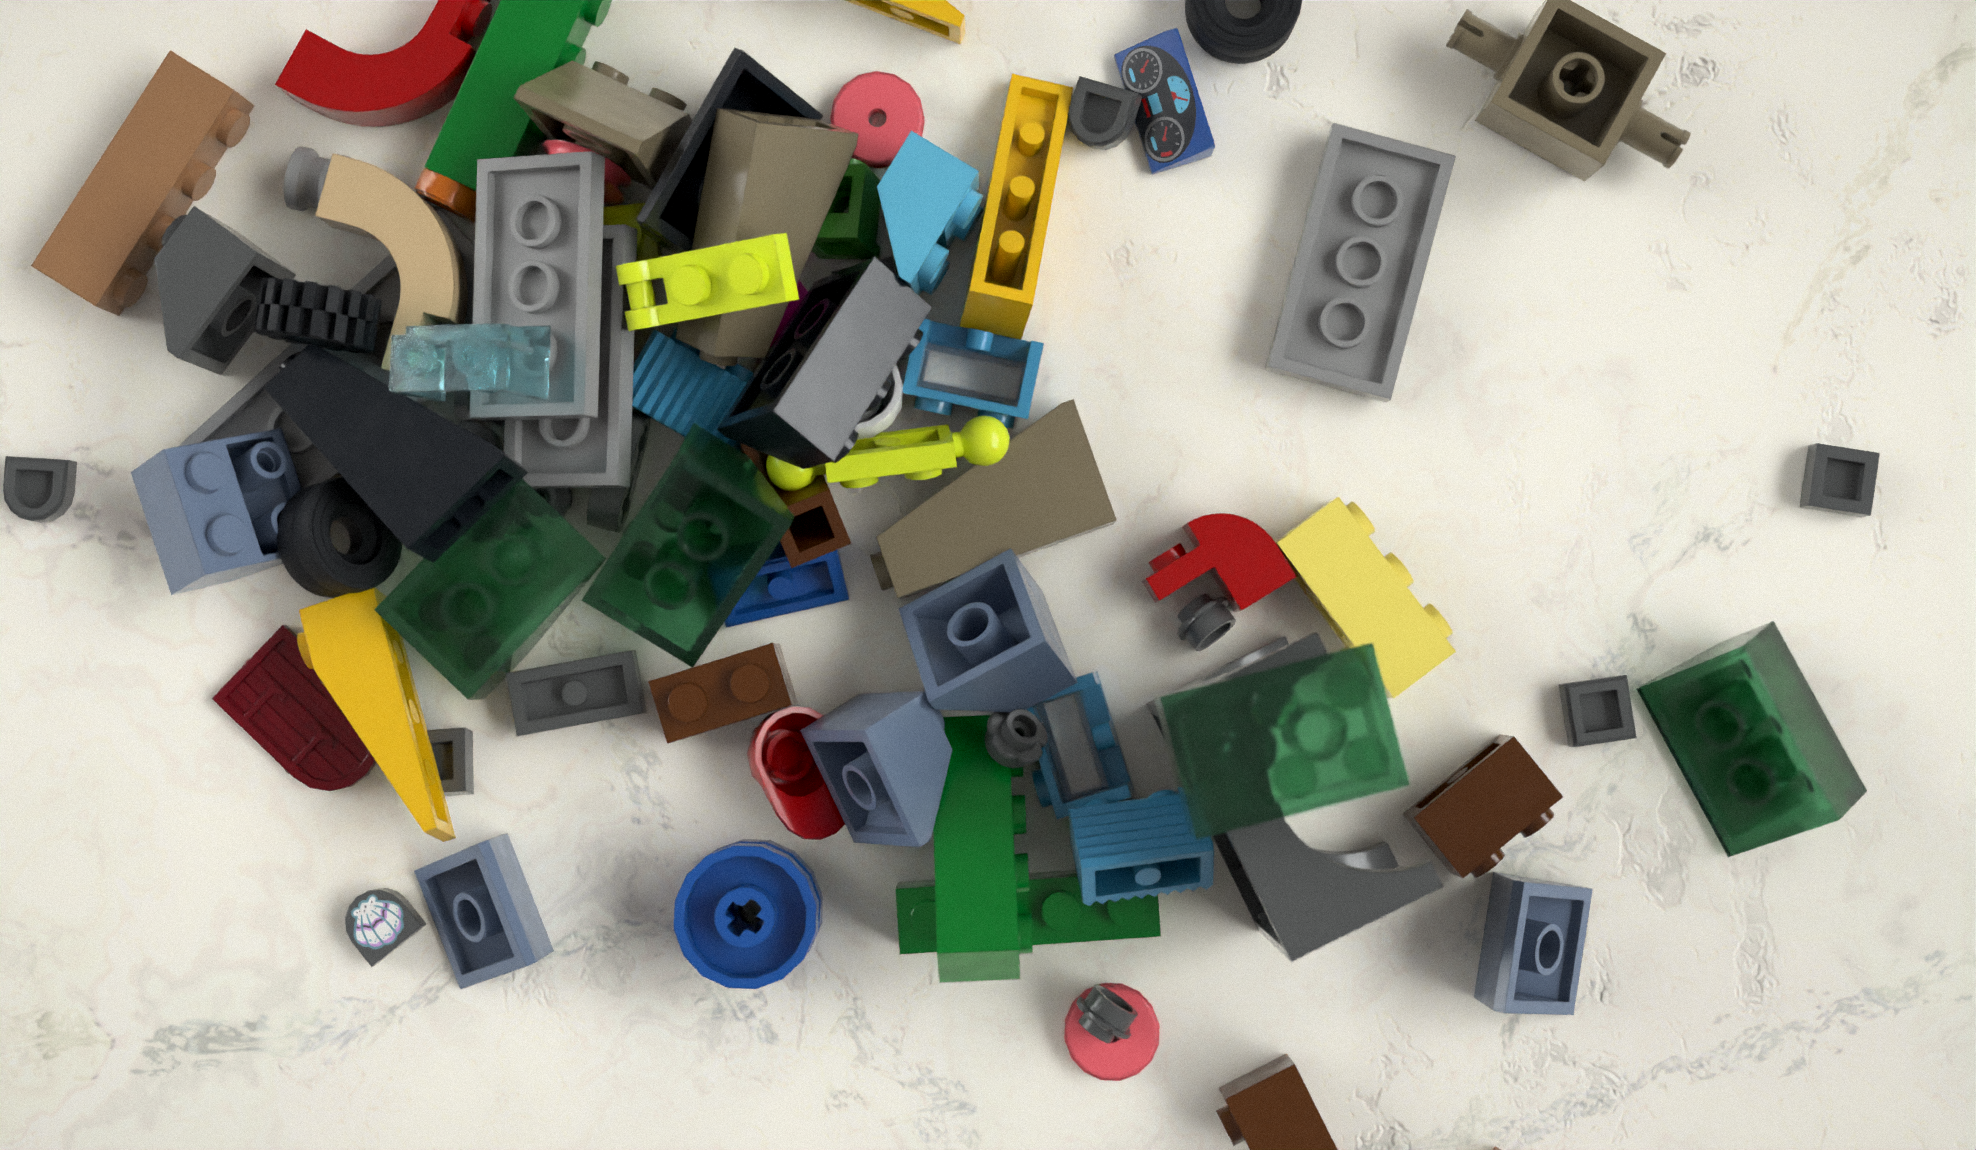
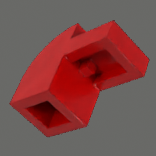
M1216 513L1198 517L1182 526L1195 549L1187 553L1182 544L1179 543L1148 562L1154 574L1143 580L1142 583L1156 603L1209 570L1225 597L1230 601L1229 603L1233 610L1239 612L1297 576L1275 541L1258 524L1238 515Z

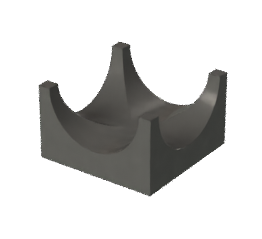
M1317 632L1311 633L1291 644L1288 643L1285 636L1276 639L1146 703L1189 791L1200 792V799L1203 804L1206 820L1208 821L1210 834L1258 931L1290 962L1443 887L1432 862L1427 859L1412 865L1396 868L1399 865L1388 843L1384 841L1367 848L1352 851H1325L1311 848L1294 833L1277 806L1270 786L1267 768L1269 735L1277 711L1288 692L1309 670L1330 658Z

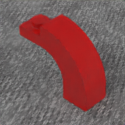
M438 0L427 22L413 39L395 50L381 54L369 55L347 51L306 29L275 85L294 101L327 118L345 124L383 127L420 119L441 109L456 98L477 53L467 43L471 36L477 38L486 28L493 9L490 3L491 0Z

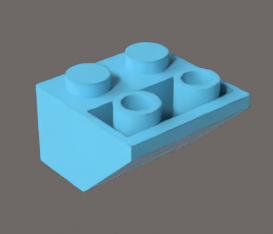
M911 131L877 185L899 279L919 296L922 291L932 295L950 267L951 262L946 259L950 252L948 249L955 237L966 241L979 221L984 210L980 207L983 195L979 193L978 170Z

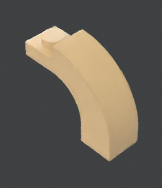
M333 153L315 216L332 228L378 240L391 253L399 271L401 291L381 369L397 377L422 383L425 369L432 370L440 354L442 335L436 332L438 323L441 322L460 328L464 327L467 313L468 289L465 266L459 247L439 214L404 182L372 164Z

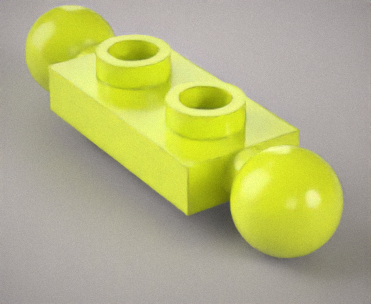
M978 416L969 420L959 432H951L948 424L881 432L872 438L857 440L848 454L836 463L829 462L806 469L768 455L766 469L770 480L777 487L786 491L800 490L811 484L816 475L826 474L827 483L840 482V485L846 488L871 486L878 482V477L904 474V477L910 480H925L941 475L942 469L957 467L956 458L964 457L973 465L988 466L997 463L1005 456L1009 447L1010 437L1007 428L998 419L991 416Z

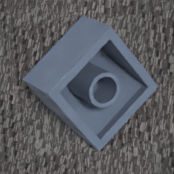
M1011 548L899 608L928 701L934 709L1012 712L1016 709L1026 710L1078 683L1043 591Z
M925 691L858 694L800 730L854 843L922 847L931 840L953 749L944 732L945 723L940 710L934 709L931 706Z

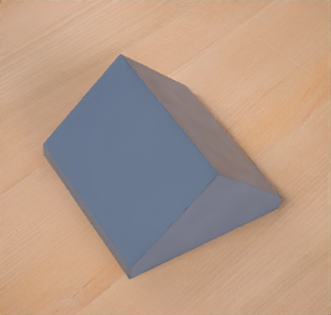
M508 833L480 842L414 871L460 989L527 967L554 951Z
M1493 872L1474 998L1493 1011L1501 1013L1574 1015L1593 889Z

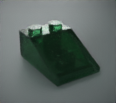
M522 478L434 563L423 558L374 610L468 700H485L506 678V673L512 672L530 653L607 558Z

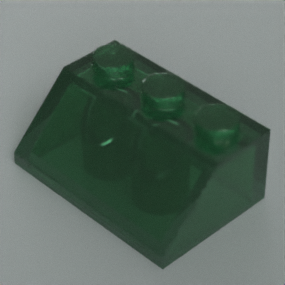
M693 423L599 567L582 601L693 668L792 524L794 515L750 457L696 423Z
M1774 621L1720 642L1636 689L1728 857L1838 821L1867 792Z

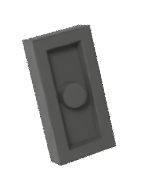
M636 650L506 673L517 736L647 713Z

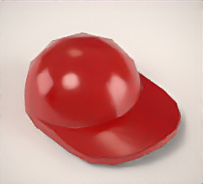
M789 706L768 714L753 730L747 751L751 775L762 787L776 816L788 831L802 839L822 840L836 834L845 823L800 730L824 715L810 707Z

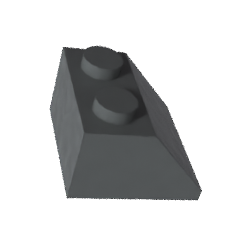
M193 206L187 215L179 216L169 225L162 237L161 243L163 248L154 258L167 351L178 359L222 375L254 332L261 280L263 278L294 279L296 274L233 228Z

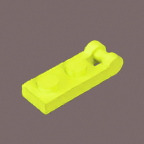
M787 233L772 234L615 266L619 286L626 285L631 309L630 311H625L628 331L799 300ZM663 278L668 304L656 305L652 280Z

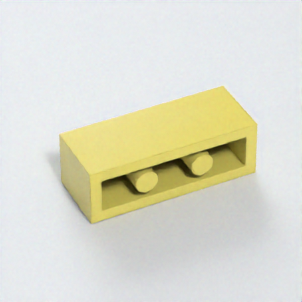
M1338 496L1327 502L1275 543L1297 576L1294 578L1296 583L1383 698H1395L1456 652L1446 639L1453 632L1445 618L1432 604L1429 603L1422 607L1408 589L1414 583V580L1403 563L1391 552L1384 557L1369 536L1375 532V529L1361 508L1352 501L1345 506Z

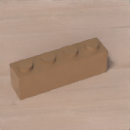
M170 50L31 266L94 306L120 316L125 307L128 308L134 305L144 293L148 283L146 274L155 262L154 258L163 248L161 243L162 237L169 225L179 216L185 215L193 201L202 199L208 193L216 178V170L214 168L228 147L236 146L245 136L250 125L249 114L254 105L234 89Z

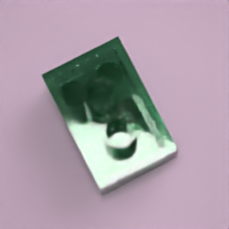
M1373 643L1357 644L1154 696L1188 831L1196 840L1410 785Z

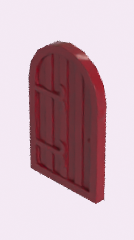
M282 625L212 698L288 774L309 788L334 791L352 787L368 776L377 763L314 669H309L305 664L299 651L297 635L286 625Z

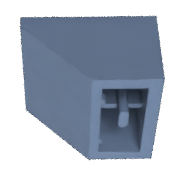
M282 428L163 449L131 472L171 595L231 582L283 564L277 546L278 519L286 502L302 488Z

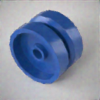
M742 839L710 853L686 875L675 899L674 932L683 956L703 977L727 988L758 989L784 979L804 960L822 925L823 895L814 871L795 851L771 840ZM750 900L756 901L762 908L756 915L761 919L757 922L745 920L740 912V907Z

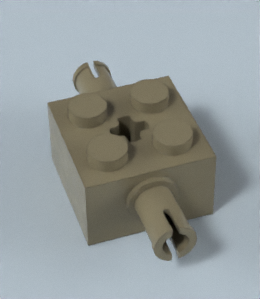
M1545 0L1534 13L1524 33L1519 32L1516 37L1472 14V11L1466 9L1446 44V47L1453 48L1495 71L1493 78L1497 81L1475 121L1584 182L1605 165L1615 145L1620 141L1661 163L1663 167L1670 169L1683 151L1680 147L1681 144H1687L1691 132L1682 130L1641 107L1643 103L1641 99L1667 53L1571 0ZM1564 79L1573 84L1571 95L1563 90L1564 83L1562 81Z

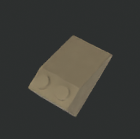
M570 61L520 85L514 96L517 103L548 140L567 141L591 149L621 167L629 175L631 181L650 190L654 189L692 122L690 115L684 112L687 106L686 103L676 96L658 88H652L649 95L627 86L628 76L598 61L594 62L592 69L575 61Z

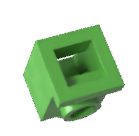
M851 158L811 250L819 259H870L873 257L879 259L880 247L876 244L881 202L877 185L881 180L860 160Z

